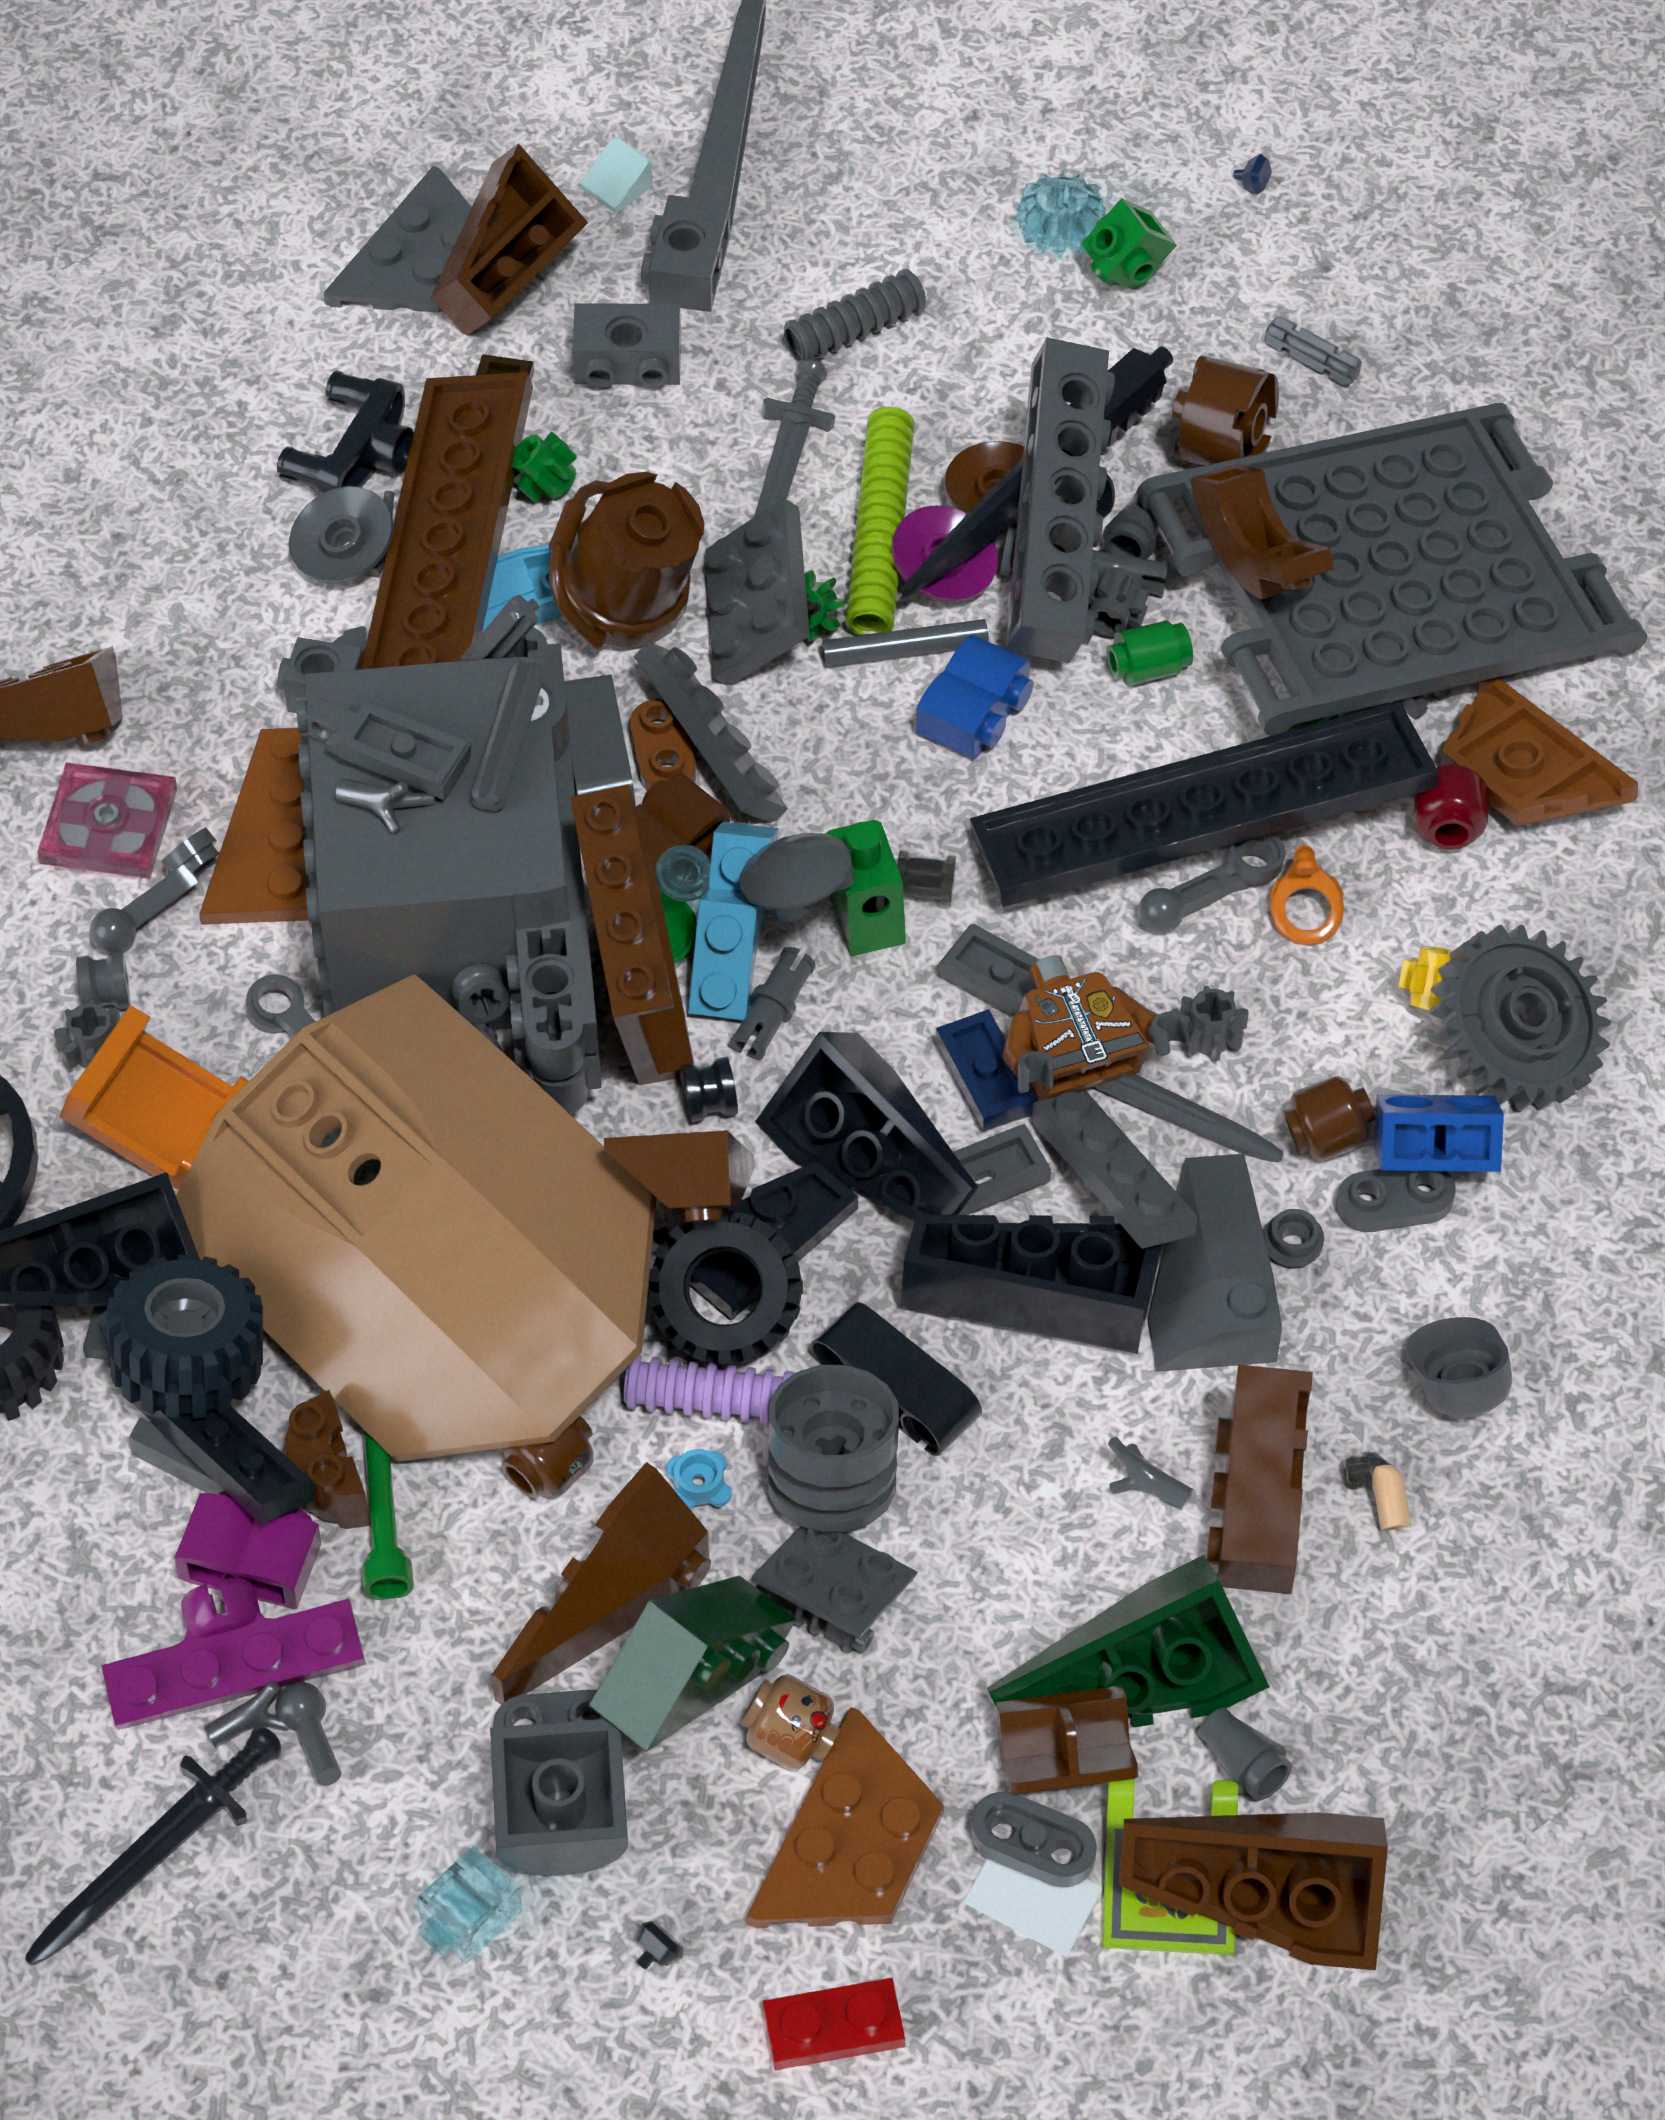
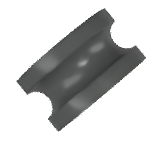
M488 964L472 965L459 972L453 980L451 988L453 997L457 1002L460 1014L467 1021L474 1024H485L496 1020L507 1010L510 1002L509 992L504 984L502 974L496 967ZM490 989L491 992L485 995L484 992H481L480 990ZM476 992L481 998L471 999V996Z

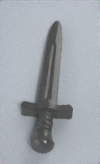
M808 358L798 363L796 367L798 382L791 403L771 398L763 400V418L781 420V425L755 516L781 499L788 498L809 428L815 427L825 432H829L834 428L835 415L833 413L812 408L817 388L827 377V370L819 360Z
M1136 1074L1092 1086L1238 1153H1244V1155L1270 1162H1280L1282 1160V1150L1259 1134Z

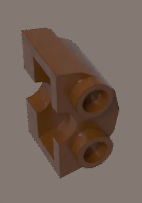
M329 1389L309 1399L307 1402L296 1405L289 1416L290 1426L285 1437L287 1458L314 1481L313 1501L302 1507L310 1515L314 1513L322 1520L339 1523L340 1528L352 1529L371 1526L366 1494L353 1456H347V1450L341 1435L343 1431L342 1424Z

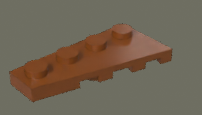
M298 728L260 730L199 913L201 925L309 920L306 888H310L309 875L306 874L303 841L307 839V832L303 824L301 792H304V780H301L298 745H302L301 734L307 733H299Z

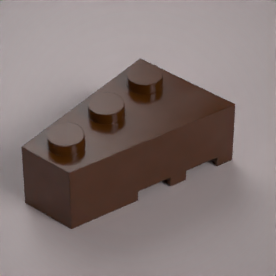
M519 143L492 163L431 295L435 303L460 331L467 336L493 319L588 224L587 220Z
M1238 1364L1230 1418H1218L1215 1454L1227 1455L1226 1473L1214 1471L1211 1509L1223 1510L1221 1527L1210 1526L1206 1557L1209 1564L1218 1565L1217 1577L1224 1588L1292 1594L1297 1565L1303 1495L1304 1451L1307 1448L1308 1437L1306 1419L1309 1397L1312 1390L1313 1372Z

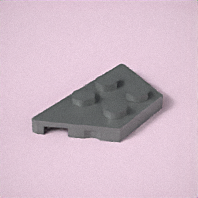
M432 166L324 291L326 305L341 308L342 301L372 303L373 309L378 310L409 308L418 312L439 313L441 311V308L431 298V295L472 207L440 168Z

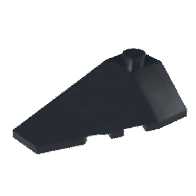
M819 1031L755 1121L791 1160L803 1166L816 1161L849 1189H857L881 1201L883 1206L915 1221L916 1215H959L978 1189V1186L897 1072L859 1033Z

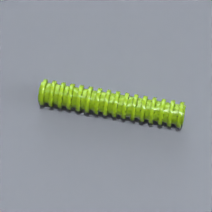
M897 407L878 408L872 411L867 421L857 512L858 519L856 522L855 545L847 603L848 611L845 621L848 629L857 635L866 634L862 631L881 633L892 631L894 628L899 572L893 561L891 545L894 532L906 514V497L915 426L913 417L907 411ZM863 618H877L880 620L871 621Z

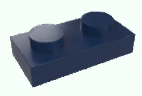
M989 1009L937 1027L935 1041L983 1131L1032 1114L1033 1102H1037V1097L1030 1084L1028 1092L1020 1093L1018 1091V1078L1003 1060V1049L1006 1039Z

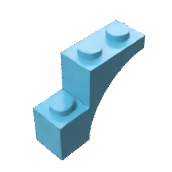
M722 822L714 831L709 887L699 899L688 1014L743 1020L749 1011L755 959L765 909L750 903L741 892L740 874L747 861L762 847L778 840L779 828Z

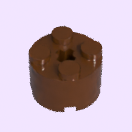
M1204 355L1199 356L1194 366L1189 390H1180L1173 404L1172 419L1180 423L1179 436L1174 451L1175 459L1198 466H1206L1265 453L1272 437L1263 434L1267 417L1276 419L1278 411L1279 383L1277 376L1260 368Z

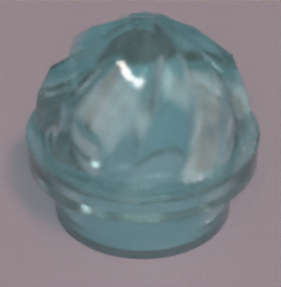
M691 845L675 846L666 850L660 856L655 866L660 890L674 901L688 902L700 898L710 886L711 865L707 856L700 849Z

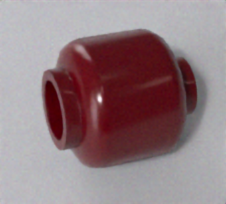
M1446 764L1436 767L1439 785L1436 788L1414 794V821L1417 832L1425 840L1439 848L1453 850L1467 846L1484 833L1488 824V793L1484 779L1477 772L1465 766Z

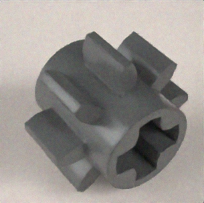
M1116 567L1105 569L1101 579H1098L1096 589L1093 595L1089 596L1088 611L1095 613L1094 630L1107 636H1114L1116 632L1126 630L1128 624L1133 627H1140L1142 625L1148 608L1145 603L1149 591L1141 589L1139 578L1131 571Z
M1207 985L1204 986L1203 991L1199 992L1194 999L1186 996L1182 997L1180 1013L1187 1019L1190 1040L1189 1054L1191 1056L1200 1052L1205 1055H1212L1215 1061H1219L1221 1053L1227 1050L1229 1046L1237 1050L1242 1048L1243 1030L1247 1028L1249 1011L1244 1008L1236 1009L1234 991L1225 992L1220 989H1210Z
M89 1000L88 1004L80 1005L73 1010L66 1009L64 1013L67 1028L54 1030L57 1048L63 1050L65 1064L68 1069L78 1064L86 1069L121 1019L117 1007L107 1011L103 1006L95 1004L94 1000Z

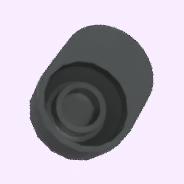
M1471 1317L1447 1318L1424 1325L1408 1338L1406 1343L1408 1358L1419 1377L1424 1397L1437 1412L1460 1418L1479 1416L1499 1406L1509 1395L1512 1385V1372L1508 1348L1495 1326L1491 1323Z

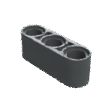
M612 675L564 681L575 796L629 784L633 806L635 807L633 780Z

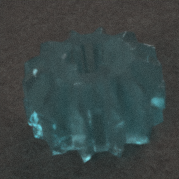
M1063 170L1055 178L1041 173L1037 183L1026 184L1020 199V205L1017 207V221L1019 222V228L1022 229L1024 242H1036L1040 254L1049 250L1050 247L1056 248L1060 259L1065 253L1066 248L1069 247L1082 255L1084 248L1081 243L1091 233L1096 223L1105 216L1106 208L1103 206L1104 200L1100 199L1101 194L1099 193L1098 185L1086 184L1083 173L1074 178L1066 177Z

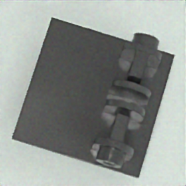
M800 1526L752 1575L751 1581L756 1583V1588L796 1618L797 1620L794 1624L800 1627L803 1626L812 1613L814 1616L810 1626L811 1633L819 1635L828 1622L823 1638L842 1647L848 1653L853 1648L864 1653L871 1644L875 1631L870 1629V1627L913 1581L918 1572L895 1560L891 1555L878 1551L844 1532H819Z

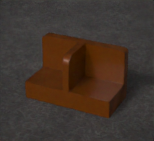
M1122 1686L996 1702L1001 1763L1012 1794L1128 1780L1139 1776L1138 1763L1130 1745L1127 1698Z

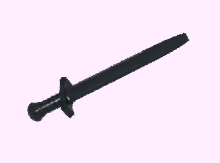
M263 1727L253 1729L243 1750H239L236 1756L229 1760V1763H225L222 1769L215 1773V1776H210L191 1756H183L180 1764L182 1774L196 1782V1784L51 1921L27 1952L25 1957L27 1964L34 1966L69 1945L218 1811L224 1809L236 1826L246 1824L248 1821L246 1811L230 1796L229 1792H233L237 1785L242 1784L243 1780L247 1779L251 1772H255L258 1766L280 1757L282 1746L276 1734Z

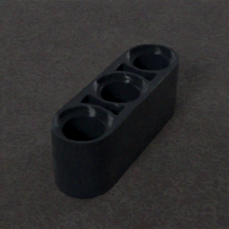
M854 1302L811 1342L812 1353L820 1365L851 1366L868 1371L886 1383L898 1401L899 1429L914 1442L918 1443L920 1440L925 1442L927 1446L924 1450L933 1456L940 1455L982 1414V1407L978 1398L966 1384L863 1303Z

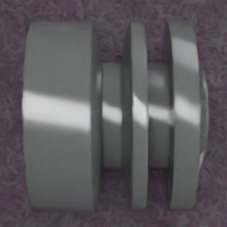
M818 1365L796 1372L778 1385L769 1402L768 1494L780 1513L797 1525L819 1532H847L871 1524L888 1510L896 1494L899 1434L898 1401L889 1386L870 1372L847 1365Z

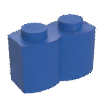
M973 634L968 636L957 648L945 670L932 681L916 707V733L973 759L977 758L986 746L990 748L995 747L1005 730L1006 718L1013 709L1022 710L1032 694L1034 682L1029 679L1030 660Z

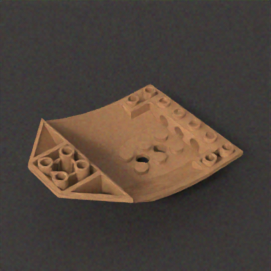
M416 974L406 977L303 1027L217 1113L176 1195L200 1260L206 1256L217 1259V1266L224 1267L230 1264L239 1270V1279L249 1278L255 1285V1295H260L263 1305V1330L324 1391L330 1389L333 1400L396 1462L554 1442L642 1353L656 1197L604 1150V1146L561 1105ZM336 1128H342L340 1136L333 1144L320 1148L326 1134ZM371 1159L380 1160L381 1168L373 1181L366 1185H354V1174L362 1163Z

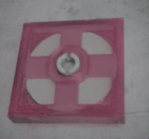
M66 762L37 851L40 864L151 879L178 789L176 778Z

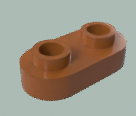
M653 699L637 706L630 717V733L639 776L644 789L648 791L656 782L660 780L666 781L680 773H683L695 783L696 763L690 737L663 699ZM655 719L664 720L662 723H653L651 721ZM664 763H673V764H675V765H673V766H671V767H663V766H661V764H664Z

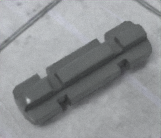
M1283 316L1275 317L1265 331V342L1269 346L1281 352L1285 348L1288 349V356L1323 375L1326 371L1330 372L1329 378L1343 386H1350L1359 376L1362 361L1357 356L1345 350L1341 354L1338 353V346L1303 327L1299 331L1295 330L1297 324Z

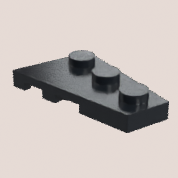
M815 1161L751 1189V1195L742 1199L738 1210H731L730 1212H744L768 1223L789 1244L799 1262L858 1210V1196ZM666 1227L653 1232V1253L656 1252L659 1244L663 1245L670 1237L668 1234L670 1231ZM719 1252L708 1256L698 1264L690 1280V1284L732 1320L758 1298L762 1292L761 1278L754 1264L746 1257L733 1252Z

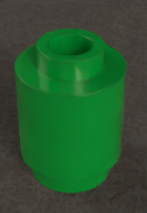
M1168 620L1116 632L1113 645H1109L1107 648V658L1113 676L1115 678L1123 677L1126 685L1132 686L1180 674L1182 667L1190 666L1193 663V647L1188 630L1183 623L1171 624Z

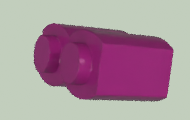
M220 1491L218 1494L200 1493L175 1555L178 1578L199 1586L207 1583L208 1588L221 1591L219 1586L220 1579H246L253 1585L259 1601L297 1609L321 1547L319 1524L312 1521V1518L300 1509L292 1510L260 1524L226 1491Z

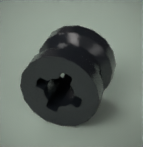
M728 1057L716 1058L710 1066L698 1067L693 1063L680 1066L682 1089L691 1123L703 1121L707 1114L720 1112L724 1116L738 1114L736 1088Z

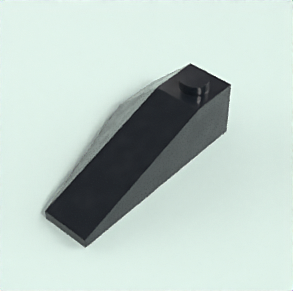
M167 1172L1 1230L0 1306H107L109 1298L114 1297V1288L119 1281H130L129 1272L138 1266L147 1269L152 1267V1260L165 1257L167 1261L178 1260V1255H191V1260L201 1261Z

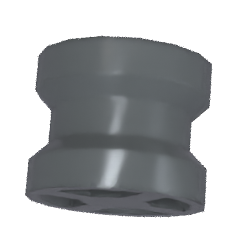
M123 951L111 952L106 959L94 960L89 955L76 957L77 978L82 1005L88 1004L89 1000H94L95 1004L101 1006L113 1004L118 1009L129 1008L131 1005L129 979Z

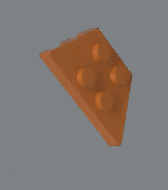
M1499 677L1479 681V692L1472 705L1466 704L1459 717L1458 729L1450 733L1441 750V766L1455 764L1465 766L1477 772L1486 783L1488 803L1517 826L1631 803L1638 798V782Z
M853 1707L850 1708L747 1915V1925L757 1929L768 1928V1923L808 1922V1927L835 1926L842 1921H853L859 1925L892 1923L944 1814V1805L860 1710Z

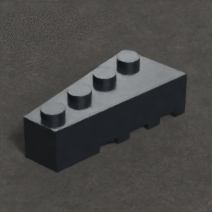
M916 1215L904 1258L900 1306L1138 1354L1162 1244L1142 1249L1121 1224L1115 1223L1114 1216H1089V1223H1053L1052 1215H1029L1028 1220L1021 1223H999L996 1215Z

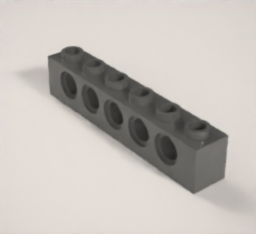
M1046 337L1031 364L1006 650L1070 663L1082 644L1088 645L1091 640L1095 625V613L1088 611L1089 596H1092L1096 589L1099 576V565L1092 562L1093 548H1096L1099 543L1103 527V516L1096 514L1097 500H1100L1103 495L1107 479V469L1100 467L1101 452L1103 453L1107 447L1111 431L1110 420L1104 419V408L1111 400L1115 382L1114 374L1108 372L1109 350ZM1066 402L1073 404L1076 408L1069 406ZM1062 449L1069 451L1073 456L1066 454ZM1057 496L1065 498L1070 504L1062 502ZM1052 543L1061 546L1067 553L1059 551ZM1048 592L1055 593L1062 601L1055 600Z

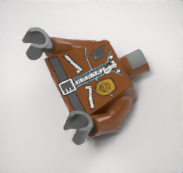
M1051 955L1036 961L1029 968L1037 989L1030 990L1024 994L1018 1013L1009 1021L1003 1049V1060L1018 1078L1017 1088L1020 1093L1028 1092L1029 1083L1031 1082L1037 1101L1058 1097L1065 1092H1075L1139 1073L1150 1048L1149 1043L1154 1044L1155 1052L1159 1056H1165L1170 1053L1169 1041H1180L1184 1045L1190 1044L1187 1019L1179 1012L1169 1011L1158 1014L1146 1008L1120 988L1111 986L1105 975L1095 971L1070 978L1062 957Z

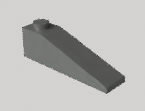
M1243 1153L1185 1158L1177 1193L1197 1214L1196 1235L1165 1244L1149 1313V1326L1156 1372L1238 1366V1364L1276 1363L1282 1323L1274 1275L1245 1155Z

